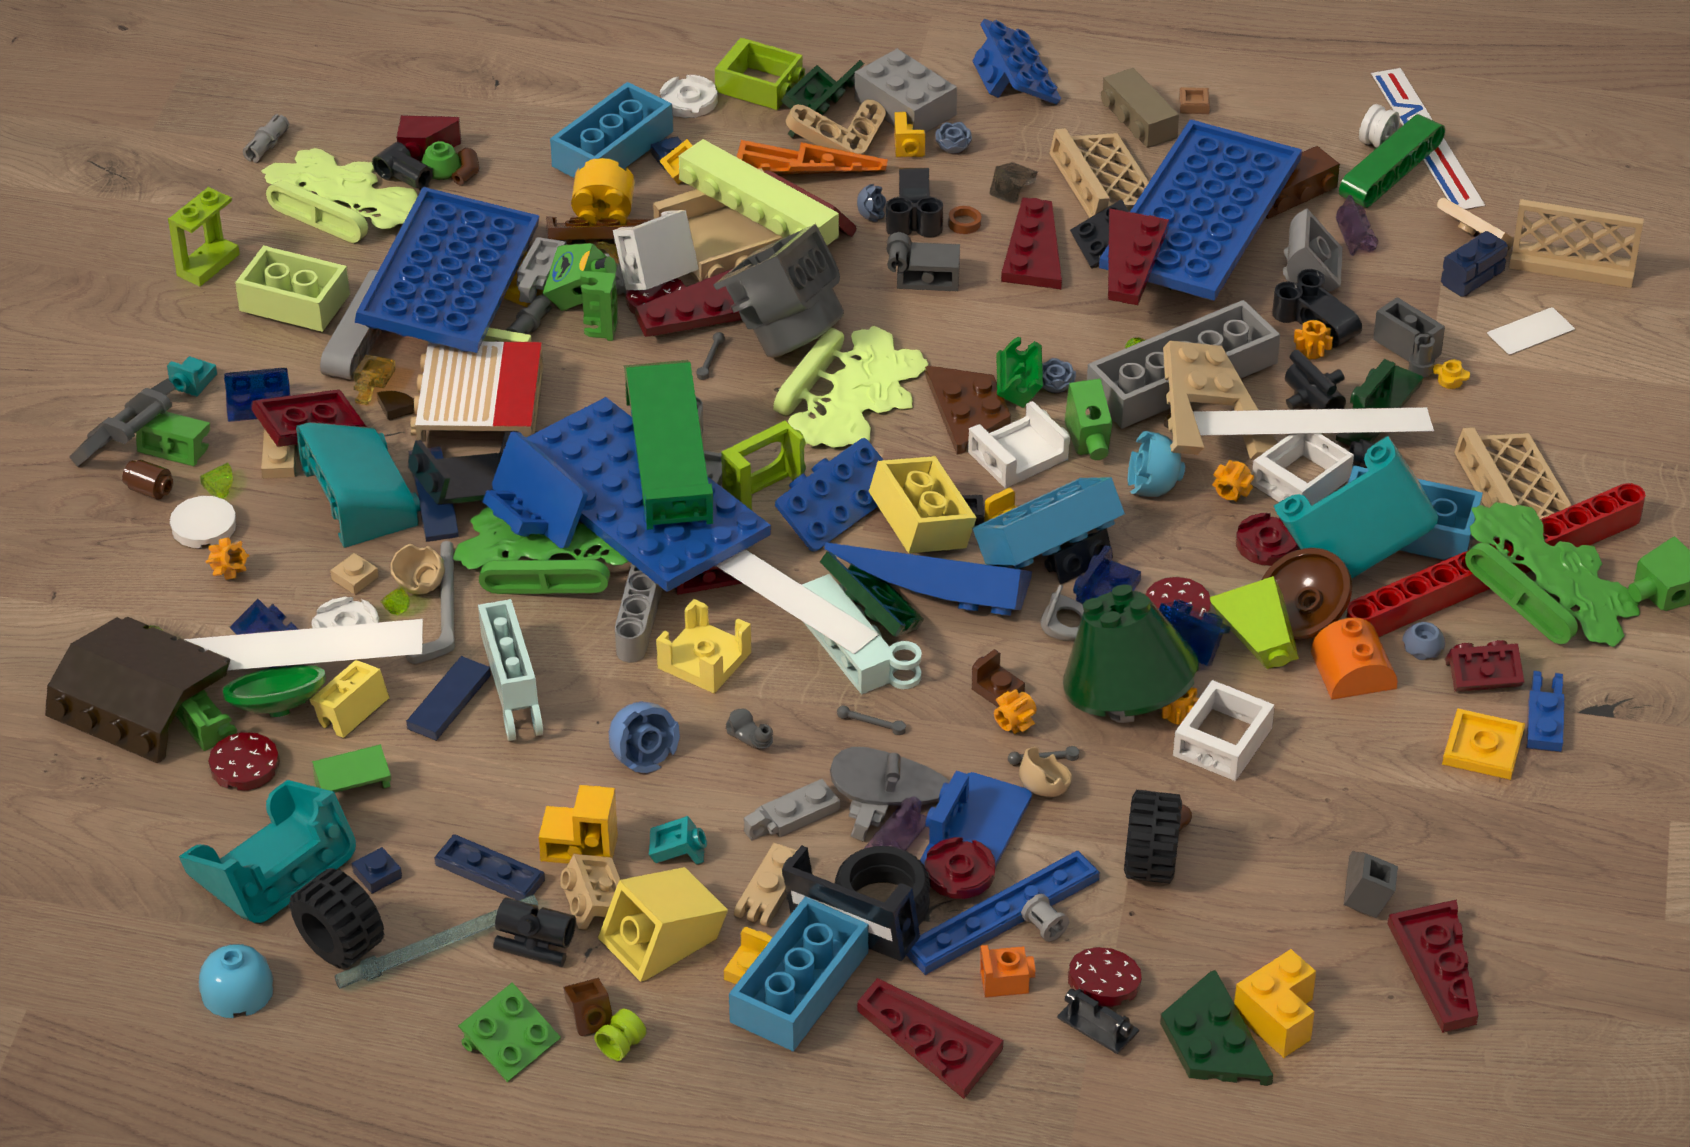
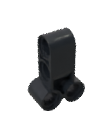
M899 168V197H894L886 203V231L889 235L897 232L910 235L912 231H917L923 237H936L942 233L943 203L940 199L930 197L929 168Z
M1305 269L1298 273L1296 283L1286 281L1276 285L1272 316L1279 322L1291 323L1297 321L1303 325L1304 322L1310 320L1320 321L1325 324L1326 328H1331L1330 336L1333 337V348L1340 346L1362 332V323L1358 315L1324 289L1325 277L1320 271Z

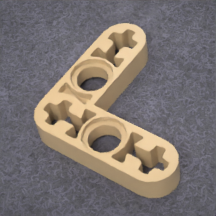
M865 100L858 109L849 128L846 129L811 108L798 104L791 108L786 117V125L794 133L818 146L864 155L882 123L886 111L879 102ZM868 113L873 115L871 120L866 118ZM856 128L863 129L868 135L859 133ZM820 130L830 133L832 138L823 135ZM852 142L857 145L855 150L850 148Z

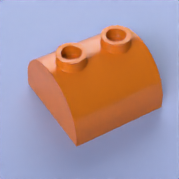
M1361 618L1341 619L1326 626L1315 637L1311 647V654L1331 700L1397 689L1398 680L1374 626L1367 620Z

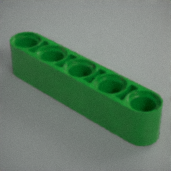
M1416 114L1344 176L1339 187V195L1364 208L1370 207L1441 144L1445 135V126L1420 114Z

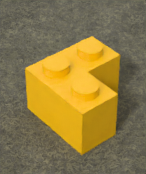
M579 785L574 808L546 806L538 837L540 861L569 864L573 854L611 857L613 859L618 838L615 788Z
M1292 949L1237 983L1234 1004L1245 1024L1283 1058L1311 1040L1315 1012L1307 1003L1313 1000L1316 970Z

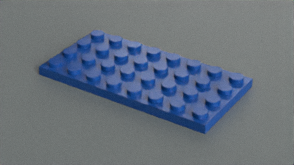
M1190 119L1130 211L1132 213L1169 219V229L1148 282L1215 301L1300 162L1302 149ZM1109 245L1099 258V268L1108 270Z
M423 187L357 309L355 323L366 325L371 329L394 332L404 337L410 336L426 340L432 344L454 347L464 352L478 353L538 227L540 216Z
M607 397L526 437L587 490L588 497L579 521L666 592L771 535V525L710 477H708V483H712L713 524H706V520L653 525V529L647 530L632 417Z

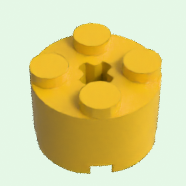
M598 158L585 162V167L580 170L578 168L575 173L571 200L574 213L578 217H584V220H589L591 224H596V220L601 218L618 219L620 224H625L632 207L635 184L632 172L628 168L625 171L619 167V162L611 159Z

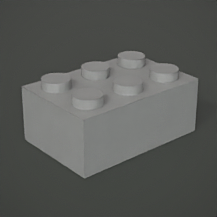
M898 48L855 71V101L860 104L865 100L879 102L886 111L884 120L893 126L895 112H906L907 124H913V130H925V133L957 115V87Z

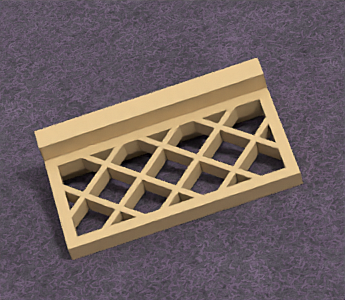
M1066 128L1055 129L1049 154L1089 218L1114 204L1110 202V197L1116 200L1122 199L1130 212L1138 200L1135 196L1142 194L1149 181L1118 133L1070 136ZM1113 144L1115 150L1103 145ZM1081 146L1089 150L1087 152L1082 149H1079L1078 147ZM1095 152H1096V153H1099V154L1104 155V156H1106V157H1108V158H1107V159L1101 158V157H1099V156L1094 155V153H1095ZM1113 160L1126 164V167L1114 163ZM1087 162L1097 165L1100 168L1097 169L1092 166H1089ZM1109 170L1111 172L1119 174V176L1116 177L1104 171ZM1124 178H1129L1133 181H1136L1138 184L1136 185L1134 183L1124 180ZM1099 180L1111 184L1110 187L1100 183ZM1119 187L1121 189L1129 191L1130 193L1126 194L1124 192L1116 190V188Z
M1520 199L1509 269L1632 288L1644 218ZM1525 211L1537 212L1542 219L1532 224L1524 215ZM1560 216L1569 217L1573 223L1562 228L1555 219ZM1591 221L1600 222L1604 228L1593 233L1586 224ZM1549 224L1556 233L1545 238L1538 229ZM1622 226L1636 228L1635 233L1626 238L1616 229ZM1579 228L1586 238L1576 243L1569 236V233ZM1531 233L1539 242L1535 244L1520 240ZM1610 233L1617 243L1607 248L1599 239ZM1562 238L1569 247H1554L1551 243ZM1593 243L1600 252H1585L1582 248ZM1624 248L1631 258L1616 257L1612 253Z
M1462 428L1454 453L1474 489L1478 492H1483L1482 503L1484 506L1490 508L1496 502L1507 503L1512 506H1528L1536 511L1540 519L1554 514V512L1548 510L1550 506L1560 511L1572 506L1529 433L1479 436L1475 428ZM1512 445H1523L1527 452H1522L1512 447ZM1486 447H1491L1499 451V453L1494 454L1488 451ZM1506 454L1520 462L1518 464L1503 458V455ZM1524 464L1538 469L1539 474L1524 468ZM1497 466L1512 473L1510 475L1504 474L1499 471ZM1516 475H1518L1526 480L1531 481L1532 484L1528 485L1526 483H1523L1515 479ZM1539 485L1550 490L1552 495L1536 489V486ZM1509 487L1524 493V495L1520 497L1512 493ZM1530 496L1545 504L1541 507L1527 499Z

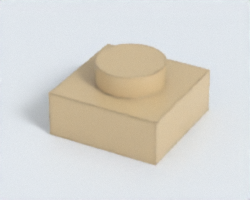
M355 553L330 570L331 580L354 595L378 578V568Z

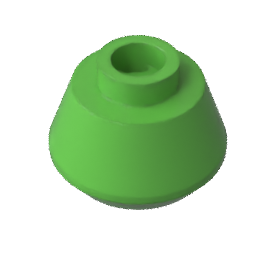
M442 141L430 145L422 159V163L433 168L432 179L436 180L451 178L452 174L461 167V160L453 146Z

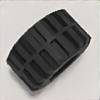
M1136 790L1134 792L1130 807L1124 873L1127 879L1168 884L1173 880L1182 810L1180 794Z
M334 868L324 870L290 897L291 915L299 933L318 956L337 968H348L382 942L384 938V925L374 902L354 879L340 870Z

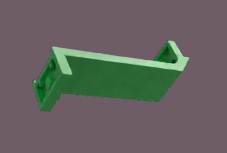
M681 360L623 365L626 405L631 408L647 530L653 529V525L703 520H706V524H713L712 483H708L691 362Z

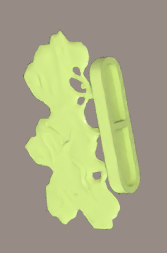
M317 148L298 151L295 157L297 163H273L261 170L262 173L266 174V182L272 184L266 190V197L269 204L275 210L351 243L360 241L368 233V223L364 217L371 218V223L377 228L391 229L395 225L404 223L418 197L416 190L412 188L388 187L375 189L372 185L378 182L376 174L372 173L374 171L372 162H352L345 166H337L334 156ZM301 182L307 183L303 187L299 186V183ZM333 201L346 202L350 205L351 209ZM359 204L360 207L354 208V205ZM363 208L377 209V211L366 213V211L359 212ZM374 214H380L381 216H379V217H374V216H372V215H374Z
M872 326L869 330L853 331L851 335L854 344L853 350L840 352L844 342V334L831 327L820 337L781 386L776 395L773 410L787 416L796 409L803 399H806L808 410L790 416L788 422L795 430H799L803 434L806 444L812 446L823 443L835 448L844 447L848 444L853 445L861 438L870 441L871 427L868 421L865 420L862 412L866 409L882 413L888 412L894 407L898 409L913 408L911 393L901 387L899 381L917 378L925 370V366H928L927 359L923 358L921 351L917 349L895 350L892 334ZM853 355H859L862 359L856 360L851 357ZM836 357H839L846 365L844 369L834 374L825 372ZM820 377L832 381L834 387L829 394L816 396L809 392ZM822 398H830L831 401H829V402H824V401H822L821 399H822ZM815 402L825 406L827 410L826 415H820L814 407L817 408L818 404H815ZM810 412L815 414V419L808 416Z

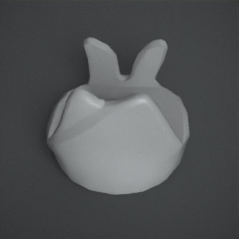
M1059 585L1057 591L1052 593L1050 603L1041 617V627L1048 636L1062 641L1075 640L1079 626L1067 627L1061 624L1056 614L1061 609H1071L1082 618L1084 612L1083 604L1070 597L1061 595L1063 586Z

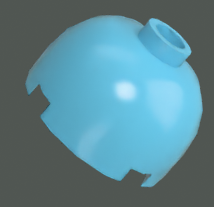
M1143 431L1136 440L1137 443H1142L1139 452L1132 451L1127 482L1128 486L1135 484V488L1130 491L1131 494L1144 497H1158L1168 493L1177 481L1182 480L1185 472V463L1181 462V453L1171 452L1170 445L1173 441L1169 437L1159 433Z
M230 944L216 949L207 957L200 969L199 991L203 1004L213 1014L224 1018H234L233 1013L246 1012V1016L262 1009L273 995V975L266 958L253 947L244 944Z

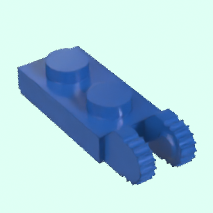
M1533 671L1532 686L1528 698L1526 748L1562 752L1564 729L1563 674L1555 673L1552 679L1553 693L1540 691L1543 680L1542 672Z

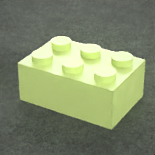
M264 245L235 282L239 311L321 332L325 330L350 295L347 266Z

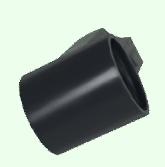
M399 142L393 143L372 159L373 168L381 178L387 180L394 176L419 190L423 187L427 188L433 177V168L411 157L409 150Z

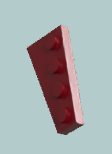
M1022 197L1001 272V282L1061 290L1062 277L1052 201Z
M1109 208L1108 300L1139 305L1168 232L1169 219Z
M732 269L637 306L635 318L644 336L650 337L742 320L739 311L734 313L731 309L734 301L726 286L718 290L714 287V284Z
M1457 899L1389 914L1387 924L1442 1033L1477 1025L1479 1015L1472 978L1469 977V962L1462 940L1463 931L1458 919Z
M879 978L872 983L857 1001V1011L963 1099H965L1003 1050L1004 1040Z

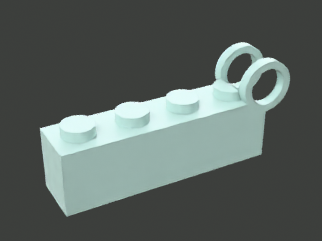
M830 574L802 584L805 588L879 634L853 654L804 623L861 695L889 683L899 689H910L919 684L921 681V669L918 665L921 662L922 652L918 645L909 641H900L888 646L877 626L870 624L865 618L862 608L852 602L845 594V587L842 584L838 585ZM906 649L914 652L916 656L910 661H899L894 658V653ZM897 670H912L915 673V677L908 681H901L896 679L893 673Z
M512 600L478 605L481 637L502 705L508 741L516 740L512 711L530 708L534 733L536 736L543 735L536 678Z

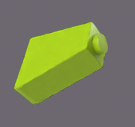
M1274 576L1210 597L1211 604L1220 620L1266 669L1281 667L1299 659L1283 593Z

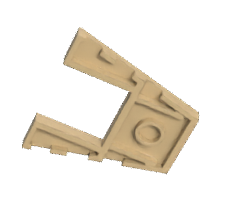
M1169 341L1163 347L1165 380H1169L1170 389L1166 394L1167 404L1171 405V417L1168 419L1169 432L1173 433V443L1170 445L1171 452L1198 455L1204 448L1190 402L1233 406L1234 411L1258 410L1222 346ZM1272 434L1242 435L1250 459L1255 460L1277 444Z

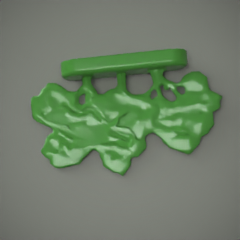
M1496 502L1490 508L1483 505L1471 508L1476 518L1470 526L1471 535L1482 543L1476 544L1466 553L1465 561L1468 569L1543 635L1554 643L1566 644L1577 633L1576 617L1581 622L1584 635L1589 641L1597 643L1606 642L1609 646L1615 647L1624 638L1625 635L1617 620V616L1624 618L1639 616L1640 610L1638 605L1640 603L1635 602L1631 598L1628 589L1619 582H1611L1598 577L1597 572L1600 566H1602V562L1595 546L1581 545L1580 547H1575L1572 543L1559 541L1555 546L1548 545L1544 541L1543 523L1532 507L1512 506L1507 503ZM1495 536L1499 537V544L1493 540ZM1505 540H1509L1513 544L1514 552L1511 556L1507 555L1509 553L1508 550H1504ZM1517 555L1524 557V560L1519 561L1515 558ZM1513 563L1528 566L1536 574V581L1534 582ZM1547 592L1557 595L1560 598V603H1558ZM1575 605L1580 606V610L1576 612L1570 608Z
M489 507L483 509L480 514L474 516L470 521L473 524V529L480 534L459 543L453 557L455 561H461L462 565L468 569H476L483 566L479 575V583L483 589L495 594L599 593L607 588L610 571L604 563L596 559L603 558L612 565H623L628 562L626 558L583 523L577 524L570 546L568 548H559L544 534H530L528 537L515 534L504 520L493 515V511ZM592 546H601L594 555L589 553L587 557H583L585 552ZM580 549L582 551L580 555H576L574 550ZM604 550H609L607 555H601ZM503 551H509L508 558L502 556ZM569 553L576 560H549V558L554 554ZM527 556L537 560H519V558Z

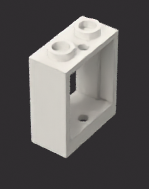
M1321 433L1290 434L1253 460L1252 475H1254V478L1251 481V485L1278 502L1291 495L1300 494L1305 496L1311 505H1314L1349 481L1354 454L1326 438ZM1301 456H1305L1324 468L1325 471L1309 483H1306L1285 468Z
M1212 680L1175 731L1173 756L1236 781L1272 729L1274 704ZM1212 709L1251 724L1237 745L1198 730Z

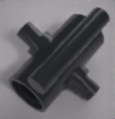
M1294 350L1289 357L1293 364L1287 369L1285 374L1286 383L1294 390V395L1286 399L1288 408L1294 410L1299 406L1305 407L1310 405L1313 409H1344L1346 399L1337 390L1336 384L1345 380L1342 371L1337 369L1330 374L1327 372L1323 374L1299 350Z
M505 897L497 911L495 928L498 931L515 936L514 939L497 935L493 948L563 967L566 961V953L549 949V945L565 949L569 947L575 932L576 917L575 915L544 907L539 910L537 905Z

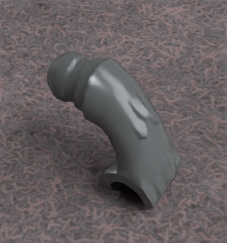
M742 708L730 713L726 723V730L730 736L757 749L768 748L773 743L772 728L767 724H760V727L756 726L750 711Z

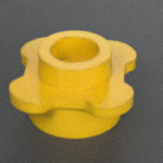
M1456 359L1448 360L1443 364H1435L1433 368V373L1438 374V383L1448 389L1460 387L1463 381L1469 380L1470 372L1464 370L1461 361Z

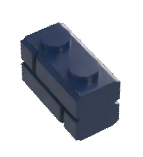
M1489 231L1481 233L1444 257V271H1442L1441 283L1460 297L1466 296L1491 280L1493 276H1497L1505 271V257L1508 251L1507 243Z

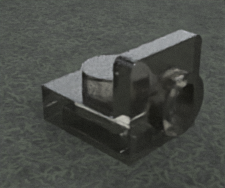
M1014 162L996 166L990 195L1010 203H1016L1021 188L1035 183L1038 171Z

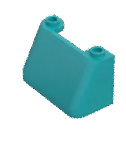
M313 422L296 427L301 468L306 477L315 475L330 502L333 519L339 520L340 533H338V537L344 548L418 526L417 512L421 511L419 498L416 492H410L392 460L383 433H377L374 428Z
M1389 436L1375 443L1367 450L1364 461L1369 470L1368 472L1319 502L1311 505L1305 496L1295 494L1274 505L1279 518L1300 549L1320 548L1334 553L1348 568L1351 579L1424 536L1436 526L1438 521L1437 512L1422 485Z
M286 780L276 787L266 800V810L271 820L270 824L220 859L216 851L208 845L198 844L191 847L179 856L185 872L241 918L253 923H262L268 920L291 902L290 897L324 870L329 868L338 869L353 856L356 850L355 836L335 792Z

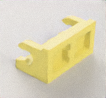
M355 660L309 700L315 708L322 727L326 728L330 725L331 721L336 735L344 738L387 701L389 695L381 670Z

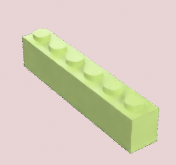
M702 139L679 155V180L785 238L816 223L826 245L839 237V213L710 142Z

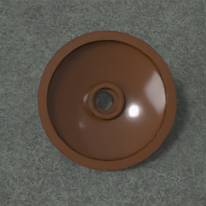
M1320 548L1300 549L1283 556L1266 571L1261 579L1274 576L1283 593L1294 640L1315 637L1326 626L1338 621L1347 609L1352 595V579L1346 565L1334 553Z

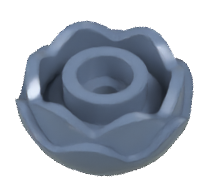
M962 122L954 124L943 123L940 129H937L935 135L939 147L945 152L952 154L964 151L972 141L970 129Z
M869 184L859 192L857 197V207L860 215L872 222H878L877 219L885 216L883 208L886 205V198L881 194L882 187Z
M1052 358L1042 363V388L1050 393L1064 392L1069 389V383L1075 381L1076 371L1073 370L1071 363L1060 361L1057 358Z
M1429 622L1413 624L1405 631L1402 641L1405 643L1406 652L1419 660L1436 658L1441 650L1445 648V637L1442 631Z

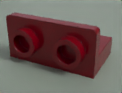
M1497 640L1489 642L1487 646L1474 647L1472 643H1462L1450 649L1445 658L1446 665L1451 666L1454 692L1519 687L1524 683L1518 643L1507 644V641Z

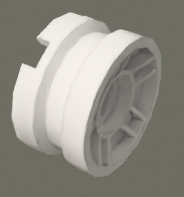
M1378 104L1372 105L1361 123L1359 130L1360 142L1367 145L1373 144L1375 148L1379 147L1393 134V131L1396 132L1398 130L1400 122L1399 113L1391 109L1385 111V108Z

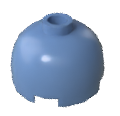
M644 701L626 705L618 711L611 721L608 731L609 745L614 756L634 772L640 773L659 770L661 766L658 763L664 761L669 753L674 755L680 739L679 724L672 718L671 714L658 704Z

